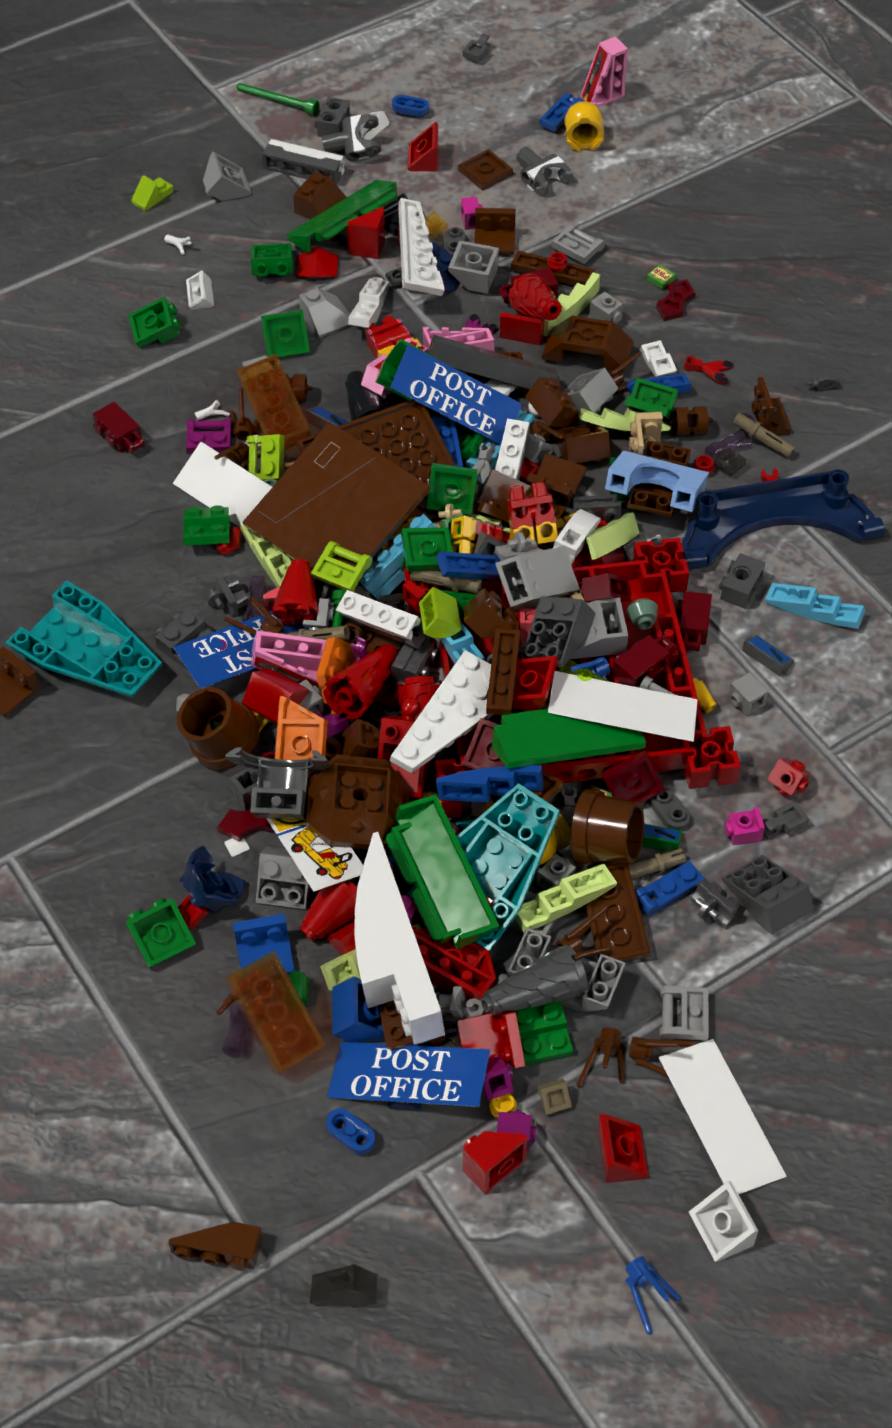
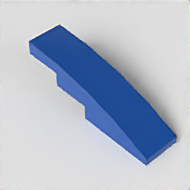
M542 765L507 769L506 766L487 767L439 777L436 780L439 800L489 802L490 795L504 796L518 783L528 790L542 791L544 785Z

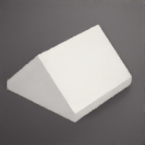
M727 1181L689 1211L715 1262H719L754 1246L758 1229L731 1181Z

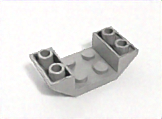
M527 928L508 969V974L512 976L514 972L556 949L551 947V936ZM603 954L600 955L597 963L585 958L579 959L586 973L588 990L584 991L586 994L580 997L561 1001L562 1006L579 1012L608 1009L626 963Z

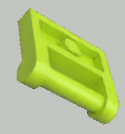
M285 435L247 436V444H249L248 472L262 481L266 479L279 480L284 474ZM258 444H261V473H257Z
M330 541L312 570L311 575L313 578L345 591L354 592L364 572L370 568L372 557L367 554L360 555L340 547L334 541ZM337 555L355 562L357 565L354 567L332 557Z

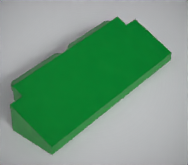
M373 181L286 234L287 239L309 254L311 252V237L319 242L324 239L328 240L347 229V221L381 208L392 200H396L397 182Z
M548 708L502 715L501 725L494 726L492 749L507 769L645 749L646 746L642 731L548 713Z
M437 795L400 805L395 817L399 826L392 827L391 833L386 836V843L404 881L407 884H414L416 888L412 892V899L430 938L434 941H440L441 944L452 939L456 949L459 950L498 930L499 924Z

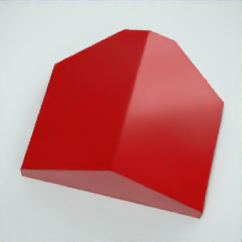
M318 246L311 249L309 254L304 252L298 255L297 278H301V276L308 278L333 276V278H337L338 255Z

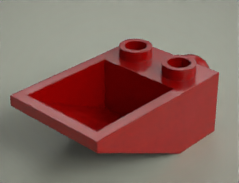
M407 698L401 704V711L405 717L390 715L381 718L378 759H386L408 786L410 797L423 798L432 759L413 773L390 761L391 755L416 721L415 716L421 710L420 702L417 699Z

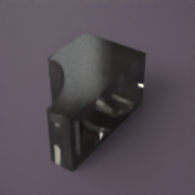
M356 1264L312 1275L310 1304L317 1307L323 1305H345L357 1308L376 1303L378 1274Z

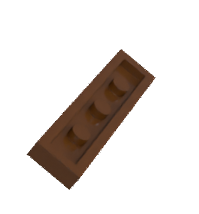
M517 251L511 263V270L528 273L549 268L547 265L548 258ZM568 263L564 270H552L558 282L575 286L577 283L585 285L591 274L595 273V269Z
M495 630L486 714H512L520 630Z

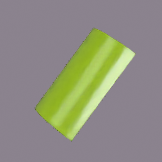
M432 587L419 602L423 633L433 638L453 636L461 630L456 598Z

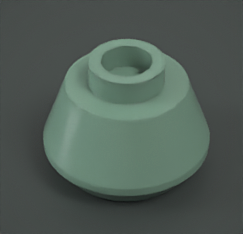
M646 598L635 600L627 608L626 617L636 628L649 629L657 620L658 605Z

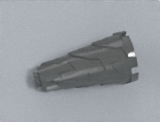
M563 945L514 972L512 976L484 992V997L481 998L484 1011L486 1013L490 1012L492 1015H498L508 1011H518L528 1007L535 1008L553 1002L565 1001L586 994L584 991L588 990V983L581 960L574 962L571 958L572 955L577 953L569 945Z

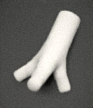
M168 234L165 236V242L177 246L181 255L185 254L183 245L192 244L189 241V236L186 238H177Z
M215 400L211 406L195 412L197 421L213 415L229 417L230 413L219 410L220 403L218 400Z

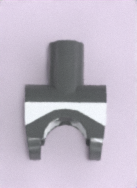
M366 114L343 119V132L322 136L324 151L330 153L345 150L346 158L352 161L377 155L381 152V143L364 139L368 131L379 125L377 116Z
M523 147L516 156V160L525 167L520 171L523 183L538 195L543 196L549 192L547 181L555 180L564 184L572 181L570 168L556 154H551L541 159L530 148Z

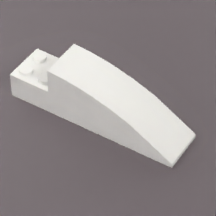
M375 832L371 838L357 887L355 905L357 963L367 1008L394 1000L398 1014L400 1013L402 1019L401 1022L406 1037L411 1036L414 1045L445 1035L442 1012L379 833Z

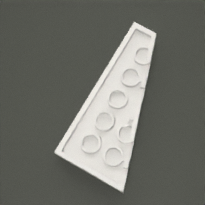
M465 650L391 755L390 761L413 773L434 758L436 753L445 747L448 748L457 738L466 735L476 728L480 718L487 720L493 716L492 714H486L491 664Z

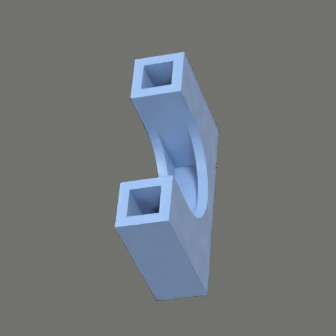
M623 450L608 470L605 489L627 495L636 484L652 483L662 485L673 491L671 507L692 512L697 505L699 494L706 490L709 472Z

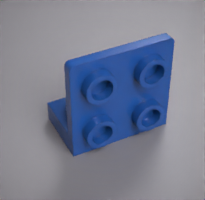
M285 913L233 923L243 981L254 967L269 978L285 976L294 971Z

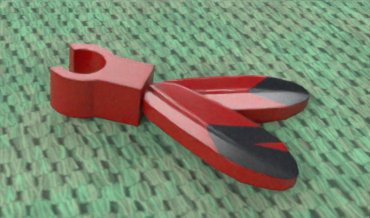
M687 356L684 364L686 371L701 372L702 370L711 379L724 385L728 384V378L720 371H727L733 367V363L730 361L721 360L703 363V360L696 359L693 356Z

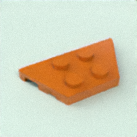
M336 637L327 638L316 674L324 703H327L323 694L327 687L324 686L325 683L338 671H343L356 662L357 656L353 655L351 644Z
M280 696L275 759H308L314 757L312 750H317L325 757L328 721L288 698ZM317 771L309 772V777L313 776Z

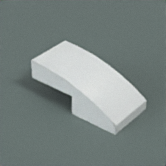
M661 340L641 345L640 351L655 377L677 372L670 353L666 354Z

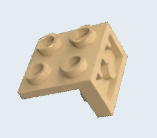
M662 412L635 413V421L630 424V431L633 437H629V450H633L635 454L643 455V450L646 448L648 440L660 443L663 420Z

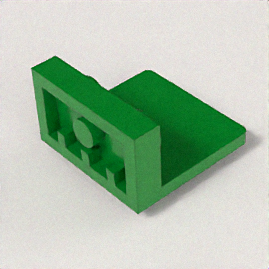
M399 339L383 361L375 382L407 400H412V398L390 388L407 345L409 344L422 352L424 351L403 339Z

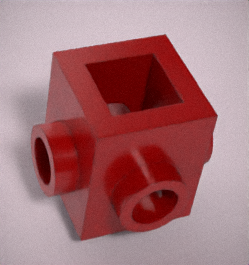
M786 757L780 758L767 780L776 785V790L781 794L792 796L803 793L810 783L808 778L811 773L805 769L806 765L796 759L790 760Z

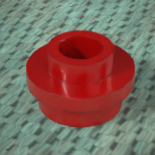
M554 252L548 258L547 265L552 270L561 271L568 266V259L564 253Z
M700 455L694 460L692 468L709 472L710 475L714 471L715 464L710 456Z

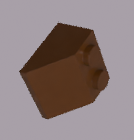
M314 172L293 194L295 214L311 220L347 197L332 178Z
M539 377L525 398L549 427L564 428L578 425L577 407L573 404L572 398L564 393L556 379L552 377Z
M587 423L554 429L563 435V439L555 437L562 459L583 465V462L591 461L597 463L604 461V458L611 457L609 432L599 425Z

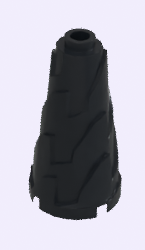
M353 371L348 374L345 382L351 421L388 408L379 394L361 385L364 377L361 371Z

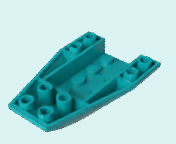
M67 580L52 594L54 607L30 631L20 627L5 642L8 647L42 668L129 697H133L162 666V662L102 601Z
M519 783L456 836L484 895L493 901L490 908L499 924V929L474 942L489 952L520 911L560 814L559 809ZM414 885L408 892V895L411 897L413 890L416 889Z

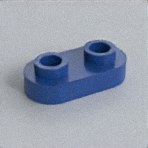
M397 95L392 99V109L399 114L424 117L429 113V102L422 98Z
M335 1109L329 1113L326 1125L328 1133L355 1154L365 1155L372 1151L375 1146V1134L368 1125L345 1109ZM339 1123L345 1124V1127L342 1129L336 1128V1125ZM360 1139L366 1140V1143L363 1145L357 1144V1141Z

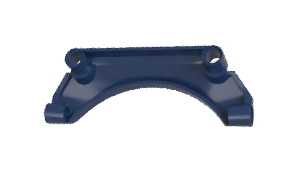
M841 469L704 491L699 494L697 499V520L690 522L682 541L683 559H686L688 570L711 567L720 553L731 543L746 534L772 526L801 525L816 527L858 542L883 537L884 524L880 517L875 518L874 513L855 494L848 493L849 475Z

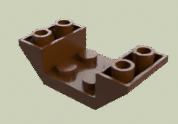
M572 315L552 328L542 353V359L562 362L566 350L602 355L604 356L603 368L614 370L629 359L634 341L612 321Z
M648 440L643 456L688 467L691 449ZM652 483L636 484V488L632 489L627 508L673 517L676 512V508L670 506L673 494L671 489Z

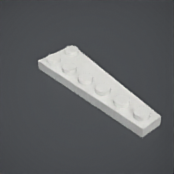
M400 198L398 206L402 288L442 296L445 289L440 271H437L436 257H433V246L428 239L429 232L425 224L426 221L421 203Z

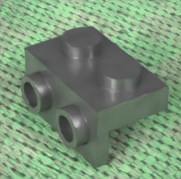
M617 494L573 497L574 513L582 509L601 518V520L609 522L621 518V503L618 501Z

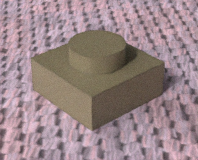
M563 1078L537 1086L543 1112L546 1115L572 1107L567 1084Z

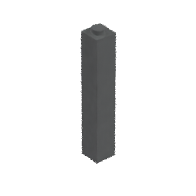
M437 335L432 336L428 354L453 368L531 389L539 377H552L558 382L560 380L554 368Z

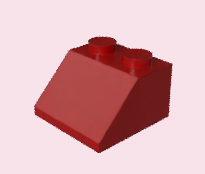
M483 1131L479 1136L474 1135L470 1137L463 1146V1171L486 1194L526 1161L528 1137L521 1133Z

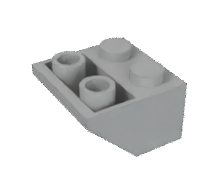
M266 846L260 853L255 903L306 909L311 891L308 882L286 849Z

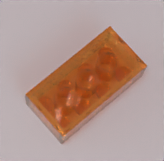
M277 354L236 370L239 382L263 436L285 435L284 450L297 445V440L311 436L310 428Z
M275 950L223 978L274 1073H280L326 1047Z

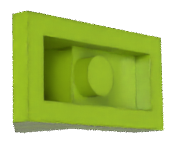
M143 175L131 202L146 212L173 193V185L160 177L153 181Z

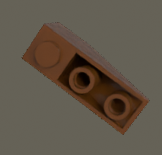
M233 1221L170 1238L168 1243L171 1252L178 1258L189 1260L191 1257L202 1259L206 1264L218 1265V1263L228 1264L235 1270L245 1271L246 1268L255 1269L263 1236L261 1227Z

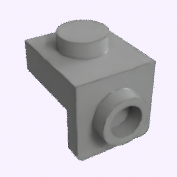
M320 598L317 621L303 620L305 629L330 628L335 612V607H333L330 600Z

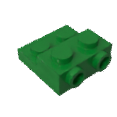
M292 243L251 245L252 275L266 277L269 274L286 276L289 273H293Z
M165 296L129 314L134 340L139 348L157 339L163 344L180 335L179 329L182 328L179 319L175 317L178 314V310L174 303H169Z
M215 505L211 508L190 507L189 509H184V546L229 543L231 525L229 507Z
M162 898L151 905L152 908L145 912L142 909L133 912L128 916L129 920L125 923L149 969L196 946V942L173 898L168 901Z
M561 1001L535 1008L528 1007L513 1011L516 1012L525 1066L573 1056V1048L566 1028L567 1021Z

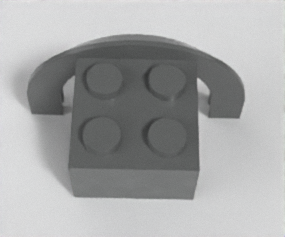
M236 747L225 756L234 764L258 769L257 787H252L250 809L251 814L255 818L306 820L309 772L320 771L329 767L327 758L317 750H312L314 757L302 760H280L259 757L245 752L240 747Z

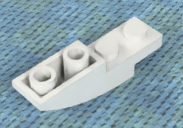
M379 277L369 278L359 293V302L349 315L348 325L369 328L372 322L376 324L385 302L389 281H384Z
M579 509L565 525L555 540L553 548L565 546L572 565L579 552H582L587 544L586 537L596 529L601 518Z

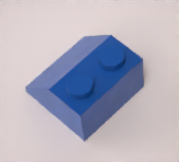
M353 976L332 987V1035L348 1042H385L379 1005L367 1008L361 979Z

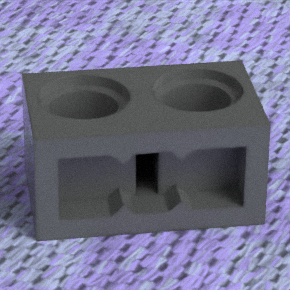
M327 97L325 104L321 105L319 116L315 118L314 126L317 128L318 137L343 132L342 120L351 116L350 100Z

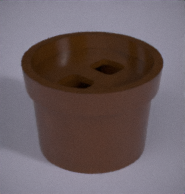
M207 687L195 691L185 699L178 711L177 725L179 731L188 741L190 749L197 760L207 768L215 770L231 768L237 764L230 762L225 757L227 753L236 747H240L250 754L257 743L259 722L256 715L242 703L233 700L221 689ZM223 716L222 726L213 730L211 722Z
M590 789L584 790L578 799L572 822L571 844L575 862L578 865H595L598 862L634 863L640 854L644 836V811L642 805L639 802L608 797L603 792Z

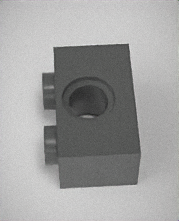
M740 553L736 561H731L727 572L729 573L728 576H723L720 582L719 589L722 590L720 600L746 609L763 578L766 562Z

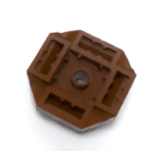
M337 754L329 761L327 769L317 771L309 778L305 827L312 832L314 831L329 846L366 850L369 849L373 833L378 832L385 849L388 847L386 836L391 833L392 827L399 826L395 819L398 807L407 804L409 801V788L386 759Z

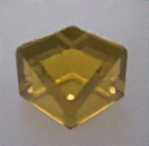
M434 210L425 219L429 235L433 239L448 227V223Z

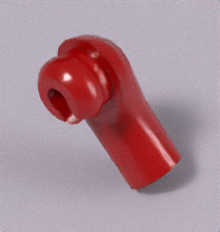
M233 527L231 529L229 543L216 544L220 554L228 555L240 547L242 536L240 528Z

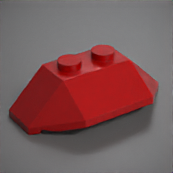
M412 927L431 983L448 994L453 993L454 986H461L468 1000L473 998L481 1000L484 997V992L491 989L496 982V975L489 951L474 942L457 950L452 939L441 944L440 941H434L430 938L426 927L417 929Z

